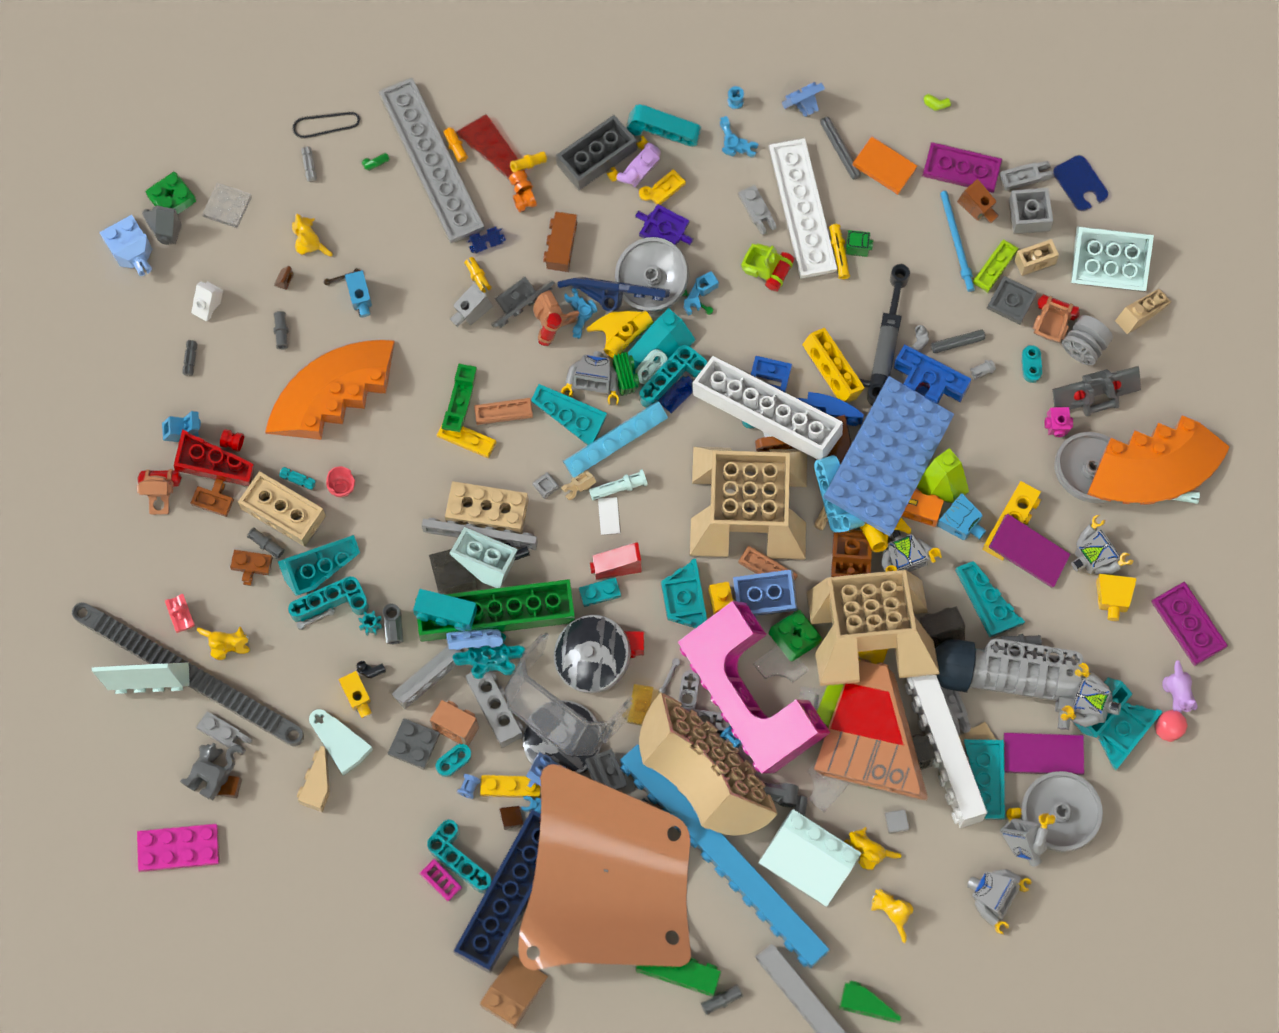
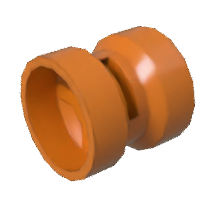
M524 170L516 171L509 177V181L515 186L516 194L520 195L525 190H532L533 188L531 182L527 180L528 176Z
M531 189L525 190L522 195H513V200L519 213L525 211L526 207L532 208L537 206Z

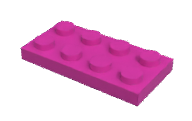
M208 824L137 831L138 871L145 872L219 865L218 825Z

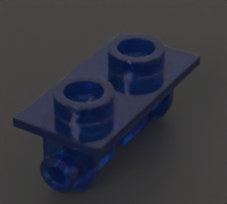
M496 226L486 230L487 234L480 236V233L469 236L470 240L467 243L471 242L472 246H469L470 252L477 254L488 249L485 242H489L491 248L503 244L506 238L504 234L500 235L499 232L503 229H497Z
M683 376L658 402L672 414L693 393V380L689 376L686 378Z

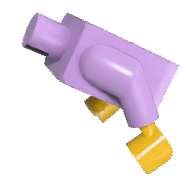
M641 136L642 140L637 143V146L642 151L629 164L624 173H618L616 168L612 167L610 168L611 172L606 174L612 182L618 180L636 187L658 164L661 154L660 149L649 143L644 136Z

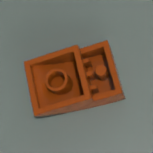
M860 530L834 532L831 577L871 573L872 549L864 533Z

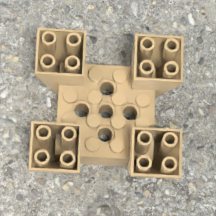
M693 447L692 484H711V505L691 518L690 556L728 557L729 532L767 533V557L770 559L805 560L806 522L789 508V487H807V454L800 450L769 449V452L732 451L731 448ZM747 472H753L754 475H753V476H749V475H747L746 473H747ZM733 489L735 492L727 493L726 490ZM747 490H753L754 493H753V494H748V493H746L745 491H747ZM770 490L773 494L768 495L765 491ZM752 508L754 511L746 512L745 509Z
M907 570L828 577L806 592L811 624L830 622L833 624L815 652L820 686L860 682L858 652L894 648L899 678L939 674L934 642L914 616V614L928 613L923 583L921 579Z

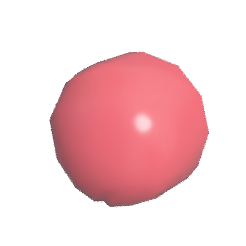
M338 466L328 472L326 486L332 495L341 498L353 492L355 479L350 469Z
M1168 710L1162 713L1155 723L1157 735L1162 740L1169 742L1181 738L1186 733L1188 727L1186 718L1177 710Z

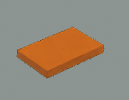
M872 136L852 164V166L897 195L917 168L916 164Z

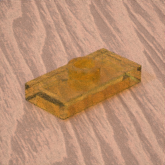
M634 684L627 723L642 726L645 715L651 705L653 687Z

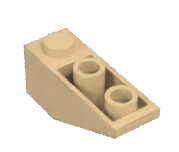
M1157 289L1125 307L1115 322L1129 334L1167 307L1171 301L1160 289Z
M320 746L319 751L316 750L313 755L312 761L314 763L312 768H308L305 774L306 782L304 787L301 786L299 788L297 798L300 805L323 812L330 796L327 751L324 746Z

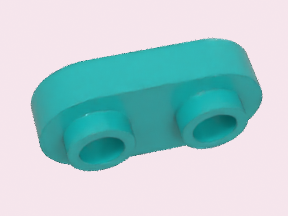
M1029 345L1023 349L1021 355L1022 374L1027 382L1035 383L1040 380L1042 375L1041 351L1038 347ZM1029 352H1033L1035 355L1031 356ZM1034 369L1036 373H1031L1030 370Z
M458 744L440 757L436 762L438 774L442 777H450L466 765L472 757L470 748L465 744ZM459 753H465L464 758L458 757ZM444 765L450 766L448 770H443Z

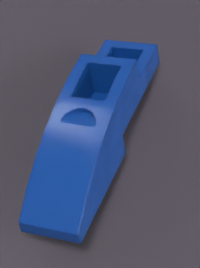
M808 392L807 399L796 398L832 417L845 415L847 424L850 426L862 425L863 413L835 397Z

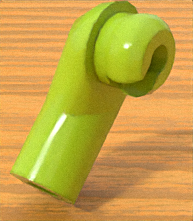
M926 94L923 99L925 105L934 111L951 106L949 98L939 100L931 94Z

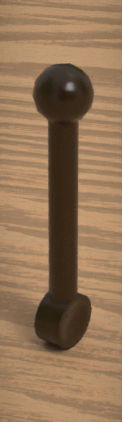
M356 268V269H354V271L351 272V273L358 272V271H361V270L358 269V268ZM345 275L332 279L326 278L324 284L329 286L332 282L344 279Z

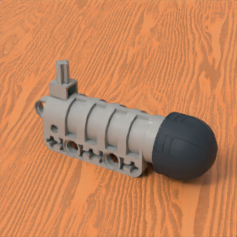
M958 639L944 641L935 648L939 674L936 676L941 687L966 693L969 687L1054 700L1056 701L1055 712H1059L1058 729L1069 730L1070 718L1062 720L1061 715L1063 713L1067 714V712L1062 711L1063 707L1067 705L1072 707L1081 678L1084 679V676L1079 677L1075 674V670L1078 669L1081 672L1083 670L1078 666L1080 663H1083V656L1079 652L1003 639L990 640L984 649L975 648V642ZM1016 646L1019 649H1011V647ZM1050 653H1057L1058 655L1055 656V655H1049V654H1050Z

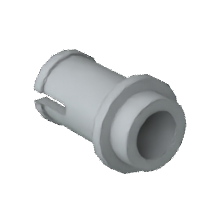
M985 360V363L971 368L970 371L976 380L988 373L992 374L996 367L992 360Z

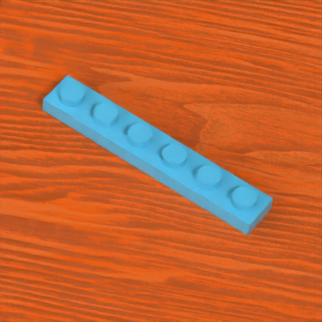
M657 401L568 457L563 463L574 478L663 422L668 416L660 402Z

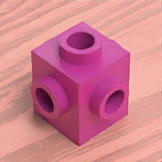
M1050 407L1044 421L1045 429H1048V435L1064 437L1073 428V418L1070 417L1069 407Z

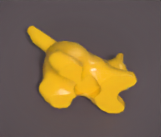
M296 214L295 222H292V230L298 236L295 243L297 253L304 255L307 252L320 250L325 255L332 256V252L320 243L317 234L311 228L315 218L310 219Z
M241 626L235 633L211 632L200 627L197 628L201 635L208 637V644L211 649L210 655L214 659H225L229 651L239 654H245L250 651V648L245 645L249 641V637L243 632Z
M866 827L851 831L849 833L850 839L844 840L846 844L861 853L859 864L866 870H873L885 857L893 859L902 857L900 853L887 850L881 844L870 840L866 836Z
M876 889V894L872 897L871 910H884L896 925L902 942L906 943L907 935L903 926L913 913L912 905L904 900L896 901L890 893L882 889Z

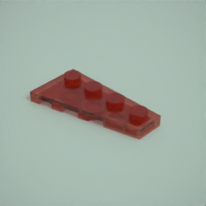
M487 114L456 131V135L460 139L462 138L467 142L468 146L472 149L474 148L480 153L481 157L493 164V167L509 180L510 175L514 173L511 170L510 162L518 160V158Z

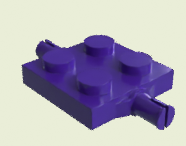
M658 204L649 215L640 211L636 213L635 218L644 221V226L639 233L640 237L662 238L673 243L675 246L680 241L691 245L694 238L684 234L689 225L688 219Z

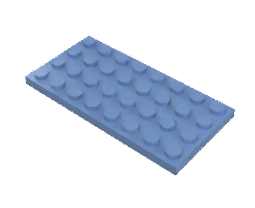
M889 376L823 498L884 534L891 536L954 414Z

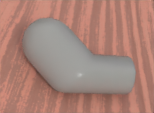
M918 325L915 328L917 342L911 347L919 352L929 342L928 331L923 325Z

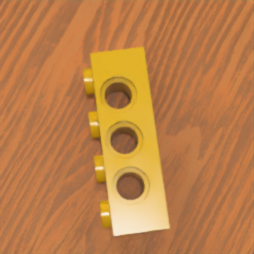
M824 327L810 333L802 346L837 399L846 403L856 400L865 387L826 328Z
M1020 481L982 550L1003 561L1004 557L988 547L1004 516L1009 514L1021 523L1028 525L1033 516L1030 514L1033 508L1037 509L1042 500L1039 498L1041 491ZM1023 503L1027 508L1021 509L1018 504Z

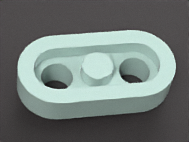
M661 350L651 351L636 368L635 373H637L640 383L646 384L667 361V356Z

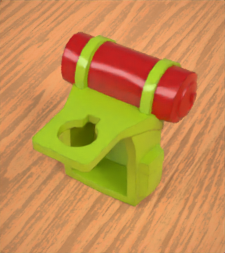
M752 244L742 261L741 267L745 274L765 279V286L769 290L777 292L782 287L783 281L792 268L795 258L787 252L777 253L775 246L772 245L769 247L762 244Z

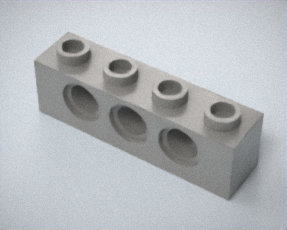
M488 671L481 679L474 678L472 673L465 675L501 748L522 738L521 731L524 728L519 719L515 721L512 715L515 711L511 703L507 704L504 697H506L502 686H497L495 682L497 677L494 671ZM486 685L492 687L489 692H483L482 688ZM494 702L501 704L498 709L491 708V704ZM502 719H508L510 721V723L507 726H501L499 724Z

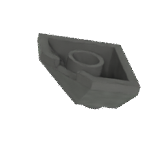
M154 206L151 211L148 209L143 210V217L156 239L164 245H176L182 226L176 210L162 206Z

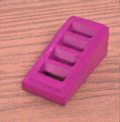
M432 859L419 872L423 879L447 902L462 888L435 859ZM435 867L437 870L429 877L427 873ZM441 873L442 876L434 882L433 879ZM445 878L449 881L442 888L438 886ZM453 884L454 887L446 894L444 891Z

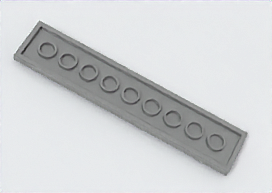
M413 78L379 91L382 101L450 243L485 230Z

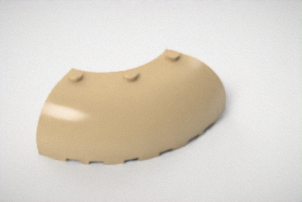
M660 693L648 709L640 731L639 748L643 764L663 775L678 788L680 793L685 795L696 811L701 826L706 829H711L725 835H744L757 831L770 823L778 814L770 795H766L763 789L765 787L764 782L754 775L756 773L754 767L748 760L744 762L739 756L738 752L740 750L734 747L728 738L726 740L721 738L716 733L718 729L706 720L704 723L697 716V712L692 709L690 712L681 707V702Z

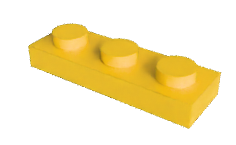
M481 775L480 795L540 798L541 786L534 783L530 788L527 786L530 779L526 776Z

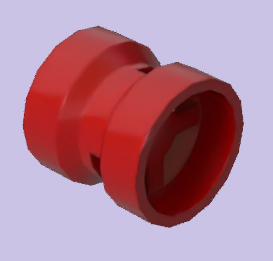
M224 429L220 438V447H231L233 451L239 452L244 443V434L239 432L235 434L229 429Z

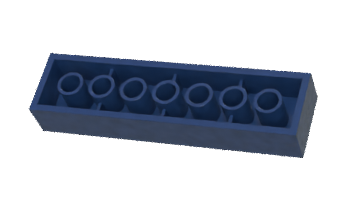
M533 809L530 811L453 950L456 956L490 974L523 916L531 896L541 824V814Z

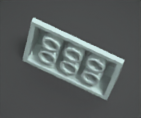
M1077 226L1071 283L1146 291L1154 235Z
M189 662L92 667V672L107 690H115V694L127 693V689H134V693L146 692V688H152V692L164 691V687H171V691H181L183 686H190Z
M793 809L786 816L758 863L819 903L827 906L861 853Z

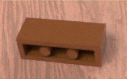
M555 212L554 218L550 219L549 229H552L551 235H547L546 245L549 247L548 251L544 252L543 262H546L548 270L569 272L578 223L577 214Z

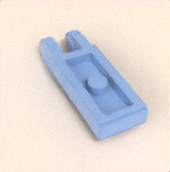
M498 629L460 631L446 634L449 650H460L469 647L480 648L487 645L493 648L503 643L501 631Z

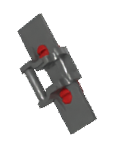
M1139 366L1113 373L1105 369L1083 375V381L1054 388L1052 392L1054 407H1069V410L1083 406L1086 417L1091 416V413L1114 407V409L1119 408V396L1141 390ZM1106 394L1111 398L1110 401L1090 406L1095 402L1094 396Z

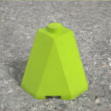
M950 448L932 461L917 485L918 490L922 494L936 495L947 503H954L961 493L964 496L969 493L962 462Z

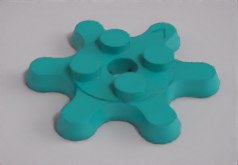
M501 633L503 638L502 645L493 648L489 645L480 648L469 647L467 648L469 650L466 652L455 653L452 659L458 666H473L471 673L476 679H481L488 671L494 670L500 671L504 675H512L515 665L509 660L522 658L525 648L520 645L506 646L504 644L506 635Z

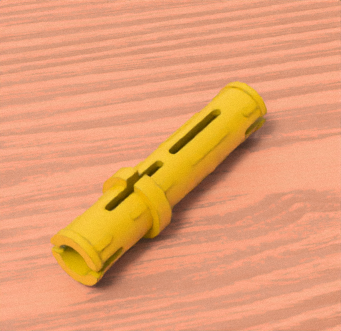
M833 224L829 226L832 240L831 246L834 250L838 277L843 280L850 277L844 248L845 240L842 238L840 224ZM836 237L838 238L840 248L837 246ZM839 255H841V257H842L843 266H841V261H840V256H839Z

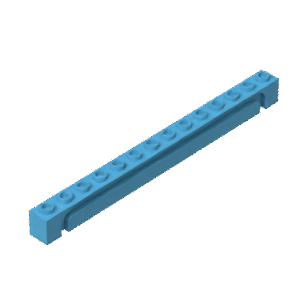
M638 744L620 759V764L622 765L620 769L627 776L631 775L635 779L633 781L639 790L644 789L648 793L647 798L652 804L655 805L657 803L662 808L661 810L684 822L690 834V845L701 850L703 859L707 863L712 862L714 864L716 873L721 878L724 876L727 878L730 888L734 892H740L743 896V902L748 907L753 906L757 911L755 913L762 922L766 921L771 926L769 928L776 937L780 936L785 941L783 943L790 952L794 951L799 956L797 959L804 967L808 966L811 969L829 952V948L721 833L701 826L696 811L685 795L680 793L678 788L663 775L643 764ZM674 826L679 833H681L680 828Z

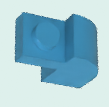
M191 411L184 418L169 416L162 423L163 441L179 442L182 429L191 435L199 437L198 430L201 427L199 413Z

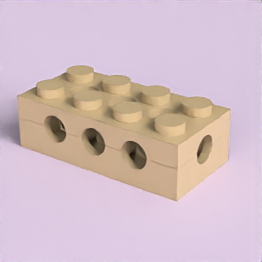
M260 471L238 501L241 510L304 547L326 517L323 508Z
M452 481L445 520L446 522L455 521L460 525L474 524L479 528L493 527L498 531L512 530L517 534H522L529 502L528 493ZM468 504H471V505H472L471 507H464L465 505H468ZM486 507H490V508H491V509H489V510H483V509L486 508Z

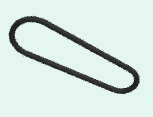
M355 112L301 117L294 122L293 132L297 137L309 138L356 127L360 123V117ZM350 114L357 117V122L354 125L310 135H299L295 130L296 124L301 120Z

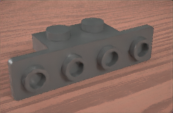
M526 277L521 278L494 298L505 314L491 324L492 327L499 326L501 328L509 322L508 318L512 315L514 317L518 316L523 312L522 308L527 304L528 306L534 304L537 299L536 297L541 293L551 291V286L555 284L554 281H548L536 291Z

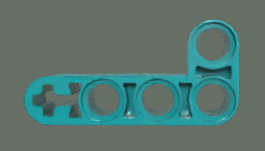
M641 104L635 105L631 110L626 125L627 130L632 135L638 136L643 131H647L687 146H696L698 144L701 131L699 124Z
M687 345L679 347L641 388L640 402L642 406L647 408L659 401L685 372L696 378L702 370H697L695 367L702 366L704 368L707 360ZM686 354L689 358L683 359L680 356ZM670 368H676L677 371H676V372H670L668 369H670ZM658 381L665 382V384L662 386L657 385L656 383Z
M349 576L292 601L288 606V611L295 622H303L327 611L329 608L337 607L346 602H349L352 611L356 615H364V612L367 613L369 605L357 578ZM349 585H356V588L354 590H347V587ZM331 593H339L336 598H329ZM313 601H321L318 606H311ZM358 601L364 602L361 607H355L354 605Z
M449 819L443 821L427 841L429 852L476 891L485 894L492 882L490 875L452 845L459 836L457 823ZM452 826L455 828V831L450 835L446 834L445 829ZM434 842L442 843L441 848L438 850L432 849V845ZM450 854L457 855V859L454 862H448L447 857ZM466 866L473 868L472 873L468 875L463 874L462 870ZM478 876L482 881L486 879L487 885L482 884L480 886L479 881L475 877Z

